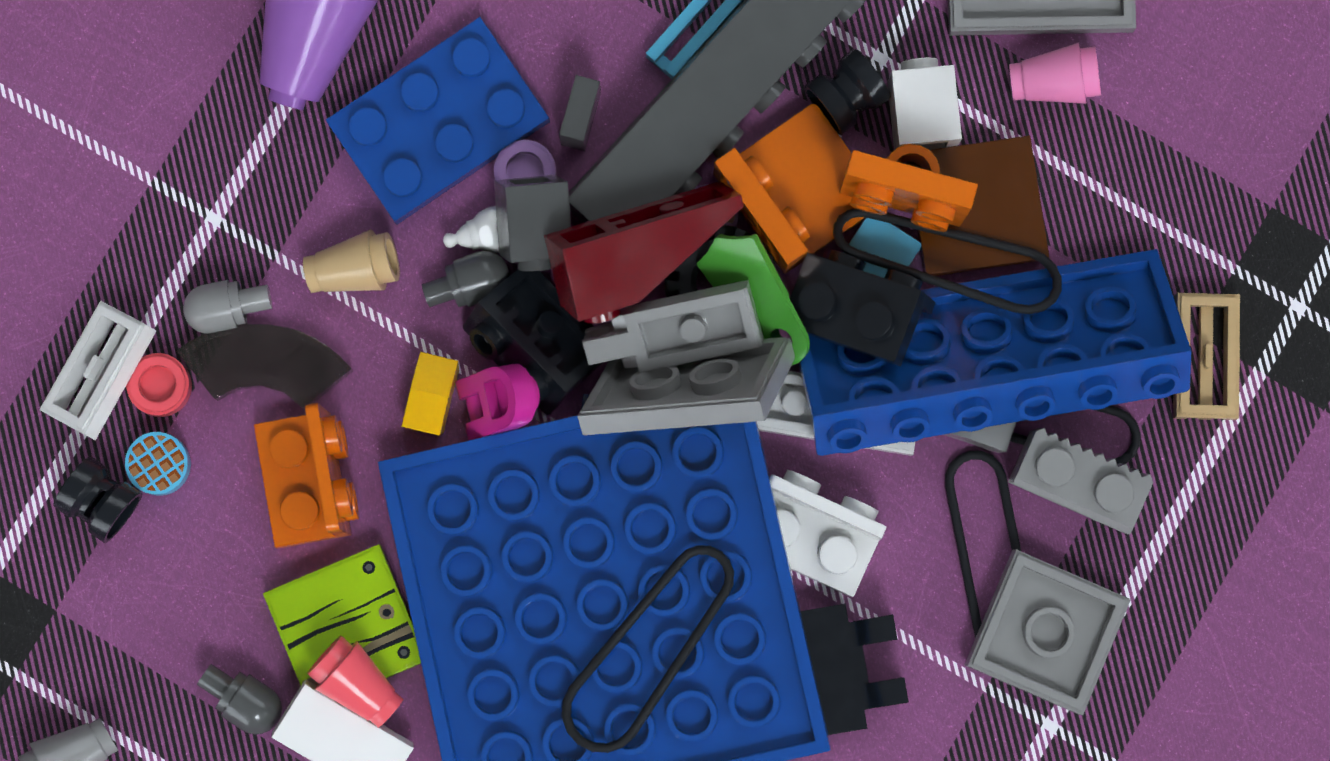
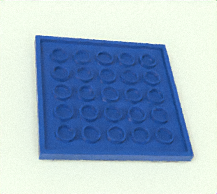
M578 415L378 462L442 761H787L832 750L757 421L583 435ZM697 545L712 546L722 551L733 567L734 585L721 608L637 735L623 748L609 753L592 752L577 745L567 733L562 720V701L569 686L678 556L686 549ZM709 555L691 557L577 691L572 702L571 717L575 728L584 738L596 743H609L619 739L629 730L724 584L725 573L717 559Z

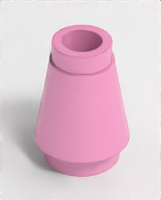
M1078 42L1022 60L1019 63L1009 64L1014 101L1026 99V101L1087 104V97L1101 96L1096 46L1080 48Z

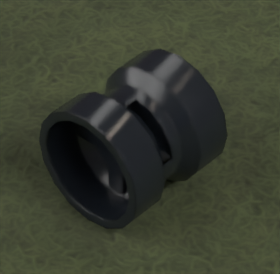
M856 49L851 50L839 59L838 69L833 72L834 78L819 74L804 86L812 104H816L839 135H843L856 125L857 110L861 112L866 109L876 110L891 98L890 92L879 73L866 57Z
M89 456L77 466L65 481L54 500L53 506L70 518L80 517L87 523L89 533L103 543H107L131 517L143 493L128 482L117 483L108 476L107 467L92 456Z

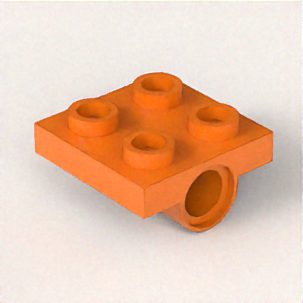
M907 144L896 148L889 154L887 159L853 150L839 194L852 197L850 205L856 209L878 215H886L888 207L911 213V223L934 231L947 232L949 224L960 227L972 209L978 184L940 174L938 160L929 149L921 145ZM902 162H914L920 165L923 169L903 164Z

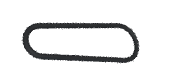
M856 208L847 210L839 215L833 225L835 242L845 254L885 269L903 272L923 282L1014 313L1033 314L1045 311L1055 304L1062 291V277L1057 266L1045 254L1030 247L948 228L947 232L934 231L911 223L910 218L889 213L878 215ZM865 217L1028 256L1040 262L1049 271L1052 278V290L1049 296L1040 303L1031 305L1013 303L858 250L845 241L842 228L852 218Z
M697 545L686 549L678 556L569 686L562 701V720L567 733L577 745L592 752L609 753L623 748L637 735L721 608L734 585L733 567L722 551L712 546ZM709 555L717 559L725 573L724 584L629 730L619 739L609 743H596L584 738L575 728L571 717L572 702L577 691L691 557Z

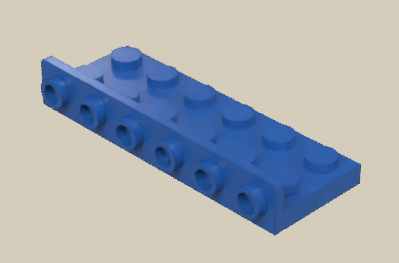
M1154 249L1057 266L1062 277V291L1055 304L1045 311L1033 314L1014 313L940 287L921 290L936 303L932 314L921 312L901 367L808 335L810 348L807 355L799 362L813 423L814 443L817 454L824 456L835 453H852L864 448L898 442H915L927 437L961 431H978L995 425L1024 420L1035 421L1047 416L1087 409L1099 410L1110 405L1150 398L1162 399L1173 394L1187 392L1190 389L1191 348L1158 250ZM1046 268L958 283L1007 301L1024 305L1040 303L1049 296L1052 290V278Z

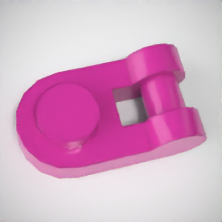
M520 364L490 367L455 381L459 401L466 400L470 422L465 424L468 441L512 431L527 425L532 420L539 405L540 392L538 384L526 368Z

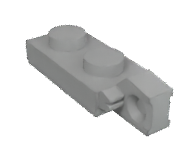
M749 280L627 306L625 309H620V315L612 319V322L587 328L582 340L588 365L622 358L624 368L638 367V371L641 373L759 348L763 346L764 337Z

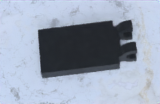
M846 603L800 611L828 735L868 729L864 711L866 709L909 703L904 677L869 683L863 645L898 640L893 614L849 622Z

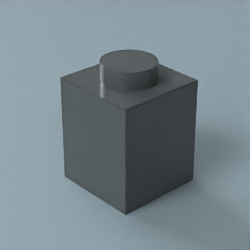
M557 175L494 180L499 255L510 263L517 262L519 271L552 269L544 235L571 227L568 181Z

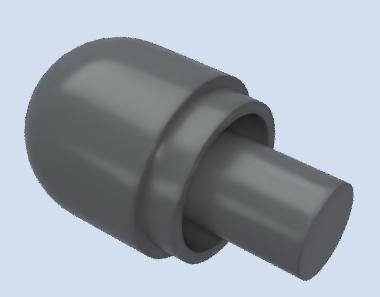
M478 251L453 260V264L445 266L446 276L423 283L422 289L429 307L454 299L458 307L465 305L472 307L477 305L481 299L510 276L509 268L505 260L498 254L491 251Z
M210 664L197 683L199 687L220 700L215 709L223 713L221 717L246 733L255 735L266 733L273 729L280 720L282 705L279 696L273 689L250 674L246 676L239 672L235 679Z

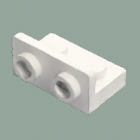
M787 469L783 479L771 474L770 484L775 498L790 569L853 598L876 546L887 528L885 525L875 521L879 511L848 496H844L840 505L817 494L821 487L820 483Z

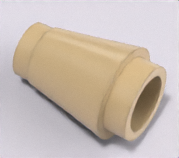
M370 229L315 253V255L303 258L304 276L311 293L321 291H381L386 289L387 283L398 281L400 278L397 251L393 239L388 232L375 234Z

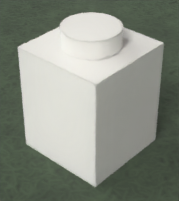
M931 57L915 58L901 62V70L891 71L887 82L891 95L889 104L894 150L907 144L921 145L929 150L958 146L962 140L954 65L938 66V59Z

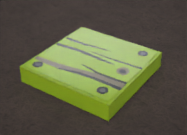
M380 544L263 593L300 685L303 684L305 679L315 685L318 684L307 672L339 636L344 637L351 645L358 641L386 679L421 664L411 616Z

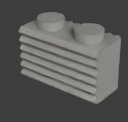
M1036 428L1029 432L1008 481L1010 484L1129 535L1136 524L1154 483L1150 474L1140 473L1139 469L1128 468L1127 464L1116 463L1114 458H1105L1103 453L1093 454L1092 448H1081L1080 443L1070 444L1068 438L1058 439L1056 433L1047 434L1045 428Z

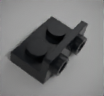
M517 269L477 303L463 325V329L469 335L473 347L480 355L486 359L493 360L498 366L520 364L526 368L538 384L540 392L538 407L546 415L551 414L561 404L567 394L604 363L588 365L582 340L586 334L585 330L594 326L591 323L584 322V320L579 322L560 306L556 287L540 271H519Z

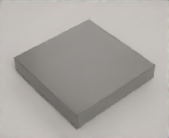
M1017 549L1012 550L964 665L1073 713L1083 715L1131 599Z

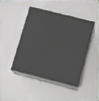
M579 75L575 76L559 133L562 146L585 152L601 95L600 81Z

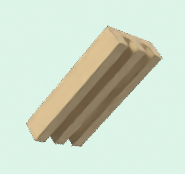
M1175 294L1174 300L1189 345L1191 307H1199L1198 405H1190V389L1184 393L1173 394V419H1239L1240 294ZM1213 307H1224L1223 405H1213Z

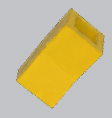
M420 352L401 427L438 436L444 433L456 385L455 381H457L459 374V362L457 360Z

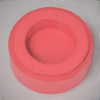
M152 353L141 358L126 385V389L131 402L139 410L151 416L166 417L177 413L186 405L192 391V380L187 368L179 360L167 354Z

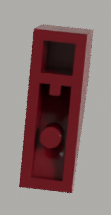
M719 181L544 235L560 306L579 322L584 320V322L591 324L602 323L618 317L621 313V308L637 304L741 210L744 207L741 194Z

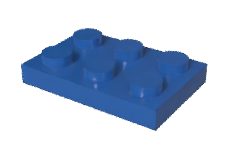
M479 17L327 118L326 122L395 224L398 225L497 158L501 150L515 141L526 139L550 123V118L481 17Z

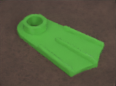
M719 234L714 239L707 253L697 262L698 268L713 287L749 280L764 339L782 337L779 329L786 331L792 338L795 354L792 365L799 363L809 351V336L789 298L785 285L758 235L727 236Z

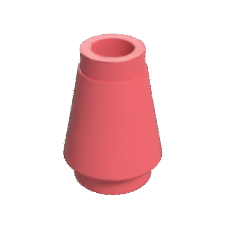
M339 636L323 652L307 672L318 683L315 690L367 721L370 720L378 728L391 717L403 701V698L395 692L394 687L358 641L351 645L342 636Z

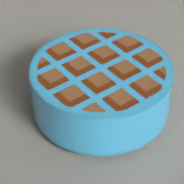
M150 432L137 438L129 447L125 458V470L131 483L139 490L156 496L168 495L177 491L186 482L191 469L190 455L185 445L172 435L163 432Z

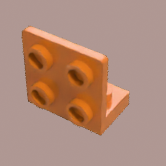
M810 104L740 154L734 148L714 162L713 175L718 182L724 183L741 194L744 207L739 210L755 234L758 235L768 252L772 254L775 262L784 274L801 264L805 260L807 253L815 254L835 240L833 237V225L837 218L847 210L855 209L850 205L852 197L839 194L852 153L816 104ZM856 217L847 221L842 228V234L861 222L865 217Z
M319 403L305 405L306 415L254 424L274 546L277 549L351 536L349 521L359 519L353 482L348 483L347 478L342 479L338 460L349 457L342 420L337 421L336 415L331 416L330 412Z

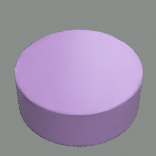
M531 140L513 142L500 151L494 164L495 180L556 175L555 161L551 153L540 143Z

